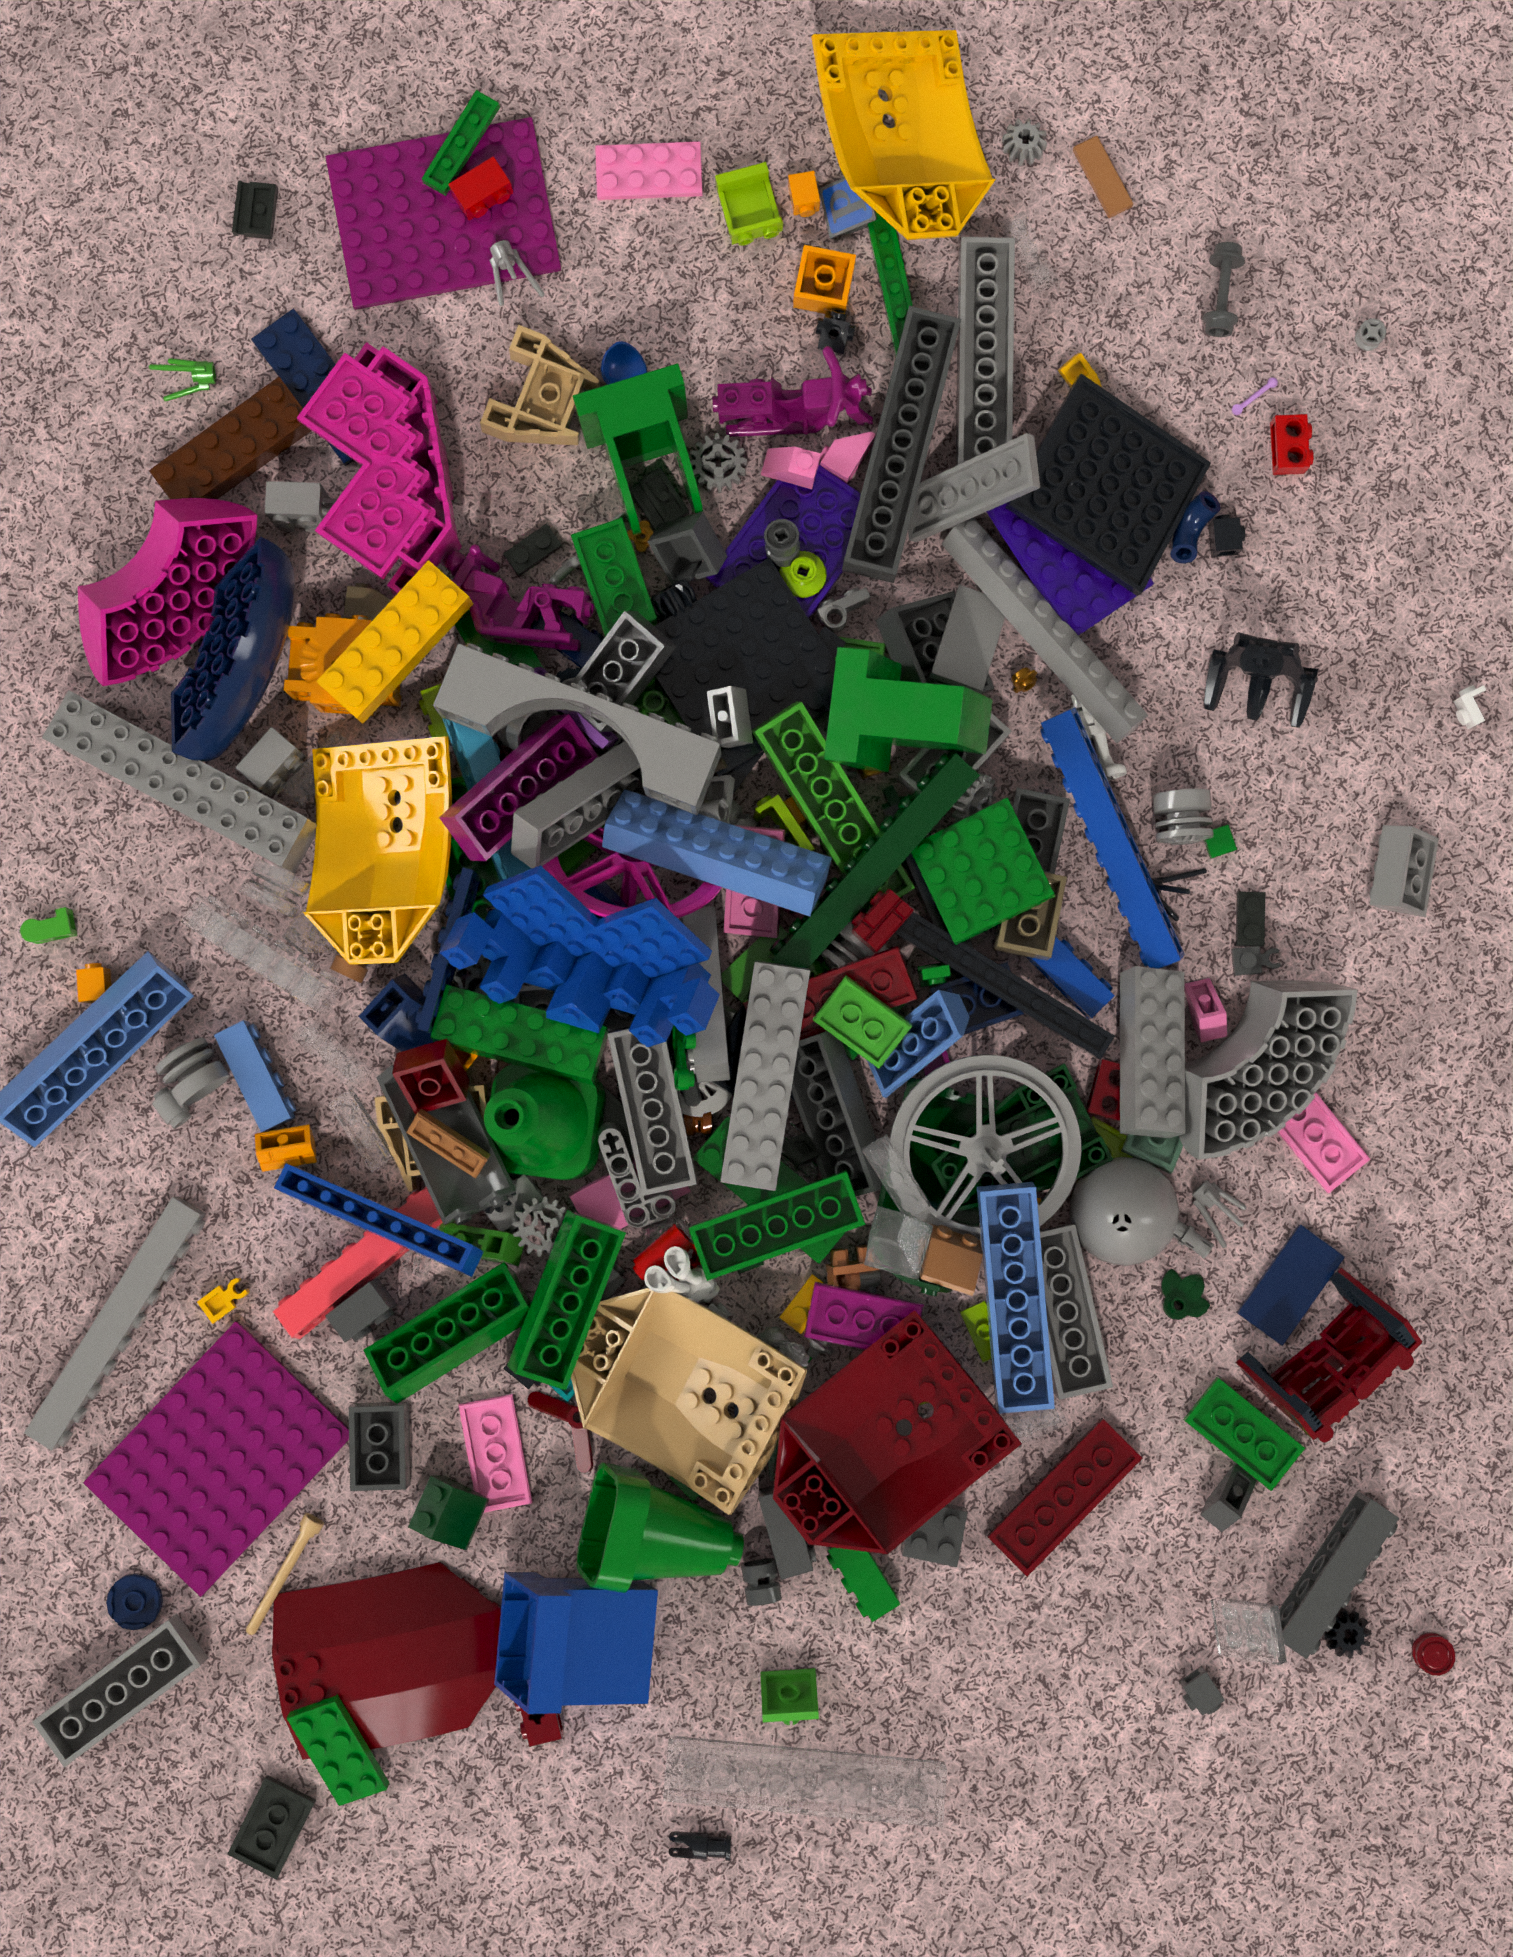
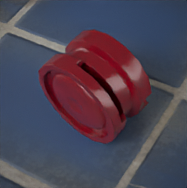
M1426 1632L1414 1640L1412 1645L1413 1659L1426 1673L1440 1676L1447 1673L1455 1663V1650L1453 1645L1443 1636L1434 1632Z

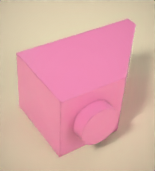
M871 431L834 440L830 447L826 445L821 452L820 466L848 484L873 446L876 434Z
M795 446L769 448L761 475L812 489L821 453Z
M1210 978L1185 983L1184 990L1193 1027L1200 1042L1227 1037L1226 1011Z

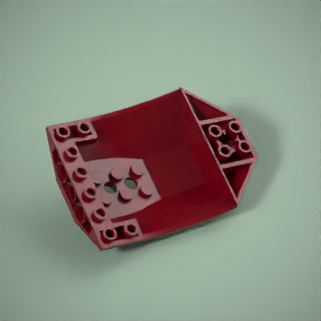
M914 1310L781 1417L773 1499L808 1544L889 1554L1022 1443L951 1351L917 1311ZM929 1402L933 1405L934 1413L931 1417L924 1418L919 1414L918 1406L920 1403ZM906 1419L911 1422L912 1431L909 1435L903 1436L897 1432L896 1424L899 1420Z

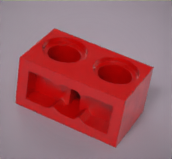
M1307 414L1275 415L1270 422L1273 475L1305 474L1314 460L1313 450L1309 449V439L1312 437V424L1308 423ZM1286 428L1295 429L1297 436H1290ZM1288 454H1295L1299 462L1294 463L1290 461Z

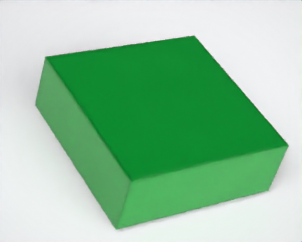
M1229 825L1213 829L1214 837L1204 840L1210 859L1237 850Z

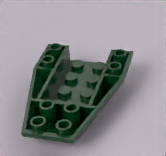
M1063 1063L1045 1072L1044 1074L1055 1082L1065 1094L1078 1121L1081 1136V1159L1076 1179L1114 1160L1102 1136L1096 1131L1076 1091L1077 1086L1066 1064ZM1025 1084L1015 1088L994 1106L996 1134L999 1136L1055 1116L1046 1101ZM989 1112L982 1117V1124H989ZM1058 1122L1012 1138V1143L1016 1144L1059 1126ZM976 1123L961 1136L972 1137L976 1133ZM1061 1132L1009 1153L1006 1156L1007 1163L1022 1183L1033 1182L1036 1186V1192L1051 1189L1057 1177L1062 1158ZM956 1140L950 1146L959 1148L960 1141ZM944 1150L930 1165L944 1192L947 1194L968 1159L966 1156ZM1007 1171L1000 1175L1007 1184L1015 1183ZM985 1172L956 1212L978 1207L977 1187L1001 1184L990 1172ZM969 1173L966 1175L951 1198V1205L957 1200L973 1175Z

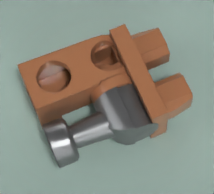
M871 1245L856 1246L857 1260L849 1261L848 1249H831V1264H826V1272L828 1273L827 1283L875 1294V1287L881 1282V1262L875 1259L873 1247Z

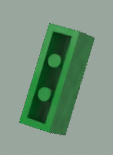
M828 1547L829 1554L826 1557L834 1570L839 1568L844 1578L841 1579V1582L849 1594L854 1592L859 1601L855 1604L864 1618L869 1616L871 1621L874 1622L901 1605L897 1595L870 1552Z

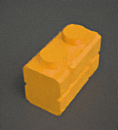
M310 1124L255 1134L256 1157L262 1172L282 1169L286 1163L291 1166H299L317 1162L315 1139Z

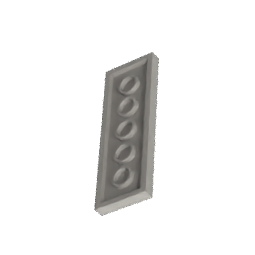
M1026 433L920 482L908 528L909 541L919 542L1039 489L1040 481L1034 435Z

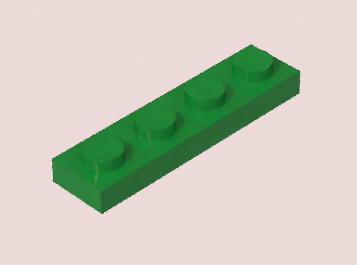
M477 90L475 91L423 175L422 182L445 196L450 190L448 184L457 179L500 109L497 101Z

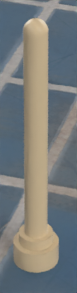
M305 1513L300 1521V1534L247 1625V1634L254 1635L257 1632L307 1542L321 1531L324 1522L312 1514Z

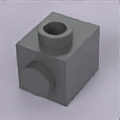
M1202 1666L1179 1681L1187 1693L1182 1696L1192 1711L1197 1708L1202 1716L1206 1713L1209 1715L1216 1712L1221 1707V1703L1225 1701Z

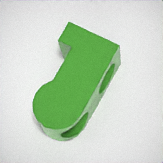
M66 907L55 909L56 917L45 920L28 919L24 921L20 928L22 938L28 942L42 944L78 936L72 909Z

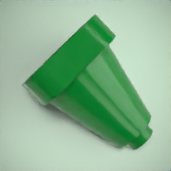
M513 1064L504 1067L494 1079L491 1099L484 1112V1123L507 1172L560 1180H577L587 1176L594 1169L598 1160L600 1146L597 1131L603 1124L606 1102L605 1090L597 1078L595 1079L594 1086ZM510 1109H516L519 1112V1121L513 1126L507 1124L505 1120V1114Z
M602 1462L594 1476L577 1550V1570L590 1587L620 1593L627 1592L632 1580L721 1575L727 1565L737 1566L739 1564L744 1548V1537L742 1533L733 1531L730 1519L651 1485L637 1469Z

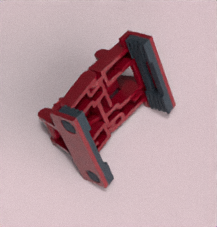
M1340 1268L1329 1279L1349 1305L1319 1334L1321 1339L1312 1341L1271 1375L1249 1352H1246L1236 1361L1242 1372L1259 1391L1312 1440L1318 1438L1324 1443L1333 1438L1334 1431L1330 1425L1335 1422L1340 1423L1341 1419L1347 1416L1350 1410L1360 1404L1358 1399L1368 1398L1380 1384L1384 1383L1387 1377L1392 1376V1371L1397 1366L1402 1370H1408L1413 1366L1414 1358L1411 1354L1422 1344V1340L1406 1318L1343 1268ZM1362 1335L1366 1338L1364 1341L1356 1343ZM1317 1378H1322L1315 1385H1313L1305 1394L1302 1395V1389L1307 1387Z

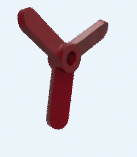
M537 1391L530 1393L527 1403L531 1408L568 1422L571 1425L576 1467L581 1473L590 1472L594 1465L590 1433L588 1429H583L582 1422L577 1423L574 1421L575 1413L579 1412L578 1406L570 1405Z

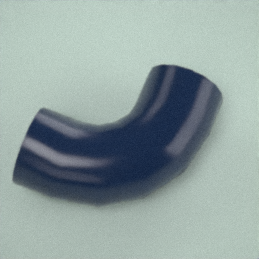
M1202 491L1190 502L1172 536L1170 556L1177 563L1186 564L1195 560L1201 532L1221 509L1216 497L1207 491Z

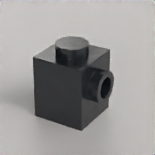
M1229 514L1216 516L1208 526L1211 557L1238 555L1243 549L1242 542L1245 541V527L1240 525V517L1231 518Z

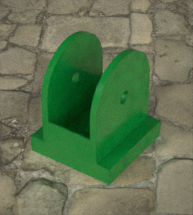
M678 363L573 395L587 449L604 444L633 536L641 534V529L623 468L673 453L693 514L703 511L692 465L678 421L688 418L685 383Z

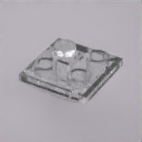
M877 1206L869 1233L864 1265L919 1280L934 1226L905 1213Z

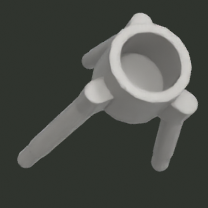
M499 241L491 246L490 251L493 257L489 261L493 268L500 306L504 305L498 267L502 270L507 269L511 278L515 280L517 278L513 268L515 262L538 294L544 297L543 290L519 257L517 249H512L509 241Z
M1206 1180L1192 1193V1196L1196 1199L1193 1204L1200 1210L1221 1247L1226 1248L1227 1244L1204 1206L1206 1205L1210 1209L1215 1204L1240 1227H1243L1244 1223L1219 1199L1222 1196L1242 1210H1245L1246 1206L1220 1189L1214 1182L1211 1184Z

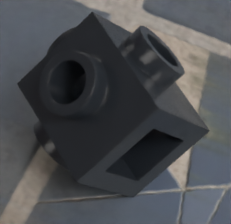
M841 309L826 311L824 319H818L816 334L820 335L818 349L823 350L824 347L830 346L835 353L844 354L847 341L852 342L856 326L851 325L852 316L847 315V312Z

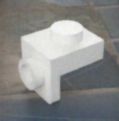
M1471 685L1459 692L1461 697L1453 701L1458 710L1456 711L1457 719L1462 725H1466L1467 729H1471L1485 721L1473 698L1486 691L1484 685L1477 689L1474 685Z

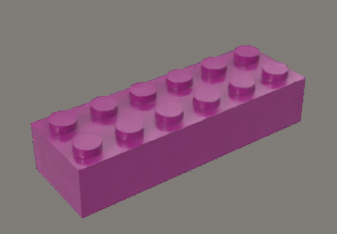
M569 714L554 715L439 818L470 861H487L512 838L513 815L519 807L525 806L538 795L544 794L553 788L558 782L564 781L573 775L578 769L589 765L598 755Z

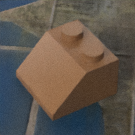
M929 1223L917 1248L921 1279L973 1296L983 1257L980 1240L971 1234L963 1235L952 1231L947 1226H936Z

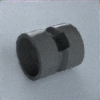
M787 519L772 521L764 531L767 559L770 557L775 566L788 567L800 556L798 528Z
M774 1558L753 1560L741 1564L743 1581L748 1583V1586L745 1587L747 1605H767L782 1599L780 1583L775 1581V1578L778 1576V1570ZM759 1578H765L763 1581H758Z

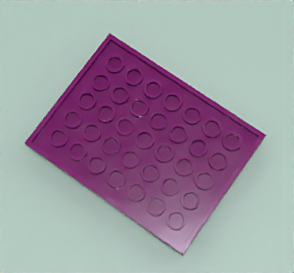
M532 117L489 125L457 178L494 156L511 182L513 194L510 195L506 202L495 204L488 209L485 215L480 218H473L468 221L453 198L450 190L445 196L422 182L423 175L450 132L325 156L354 310L495 284L493 268L489 261L493 257L490 248L495 243L503 240L509 241L512 249H517L519 257L532 276L561 271ZM515 262L513 268L517 276L516 279L527 278ZM498 267L501 282L513 280L507 269L502 270Z
M235 1321L90 1474L83 1484L192 1590L202 1597L349 1441V1428L238 1321Z

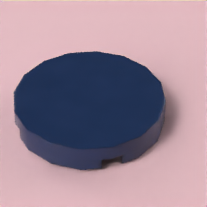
M139 1573L125 1575L116 1581L108 1592L106 1601L108 1614L123 1629L138 1630L145 1628L154 1622L161 1612L163 1604L161 1589L156 1581L147 1575Z

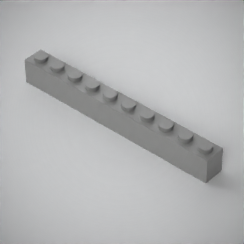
M973 517L955 525L951 529L942 546L1116 743H1119L1134 732L1147 718L1148 714L1075 631L1059 617L1037 588Z
M172 1197L24 1434L51 1451L60 1446L64 1447L73 1435L70 1431L75 1422L80 1423L88 1411L85 1406L89 1399L94 1400L102 1389V1385L99 1383L105 1375L109 1376L117 1365V1362L114 1361L119 1352L123 1353L130 1345L132 1338L129 1336L134 1328L139 1329L145 1321L147 1315L144 1312L149 1304L153 1306L161 1295V1291H159L160 1286L164 1281L168 1282L174 1275L176 1268L173 1266L178 1258H184L189 1251L191 1245L188 1242L193 1234L198 1235L205 1225L203 1218L206 1213L180 1197Z

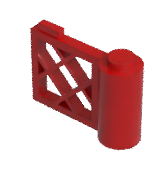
M675 1223L633 1259L635 1263L633 1270L642 1280H644L647 1269L651 1266H659L667 1271L664 1255L670 1247L674 1246L680 1247L686 1252L691 1249L693 1250L692 1258L690 1259L691 1269L701 1265L693 1241Z

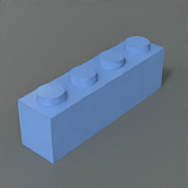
M243 1020L214 1034L260 1131H271L295 1119L296 1117L293 1113L296 1111L295 1104L290 1096L285 1097L281 1089L285 1086L280 1074L278 1072L274 1073L270 1066V1063L273 1062L267 1048L262 1049L258 1041L261 1035L254 1023L250 1025L249 1021Z

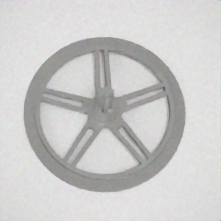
M982 1054L956 1059L940 1066L925 1076L902 1102L893 1122L889 1141V1164L892 1178L904 1204L922 1224L927 1227L929 1223L936 1226L944 1225L954 1232L963 1235L971 1234L981 1242L980 1226L968 1225L951 1219L985 1172H990L1001 1185L1007 1184L1000 1176L1005 1171L1009 1173L1015 1183H1022L1007 1163V1154L1061 1132L1062 1158L1060 1168L1051 1189L1038 1204L1040 1227L1062 1206L1075 1183L1081 1159V1136L1078 1121L1070 1102L1062 1090L1046 1074L1034 1066L1021 1060L1001 1055ZM982 1076H987L989 1124H982ZM993 1076L1013 1079L1030 1087L1046 1101L1055 1116L1000 1136L997 1135L995 1128ZM976 1077V1133L972 1137L915 1125L924 1108L937 1094L956 1082ZM1058 1122L1059 1126L1016 1144L1012 1143V1138ZM915 1130L960 1141L959 1148L914 1136L912 1132ZM910 1141L966 1156L968 1159L937 1210L926 1201L914 1181L910 1166ZM968 1173L973 1175L972 1179L969 1181L967 1186L964 1188L962 1193L959 1195L957 1200L954 1202L952 1207L944 1216L942 1212L950 1202L951 1198L959 1188L960 1184L962 1183Z

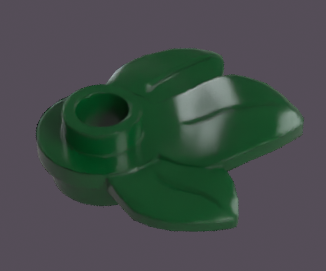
M1173 1269L1166 1272L1161 1282V1290L1165 1296L1163 1310L1170 1319L1181 1320L1186 1316L1197 1318L1207 1312L1210 1304L1201 1297L1205 1287L1203 1277L1200 1274H1193L1181 1279ZM1175 1301L1181 1304V1310L1174 1308Z

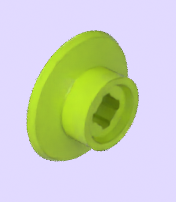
M800 551V556L790 566L779 568L780 575L796 597L806 598L813 596L823 588L826 582L827 571L823 561L817 555L808 551ZM799 569L808 570L807 576L798 575Z

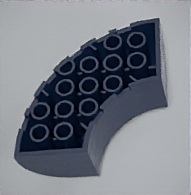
M260 537L214 587V603L211 616L215 618L210 626V631H206L198 650L200 654L196 660L195 669L189 667L182 680L171 692L172 752L195 761H211L221 756L253 715L279 662L293 609L294 568L287 554L276 544L263 537Z

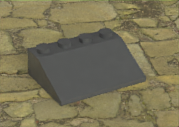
M954 591L893 607L875 620L891 659L902 664L900 681L950 685L930 678V674L954 601ZM989 674L981 694L995 689Z

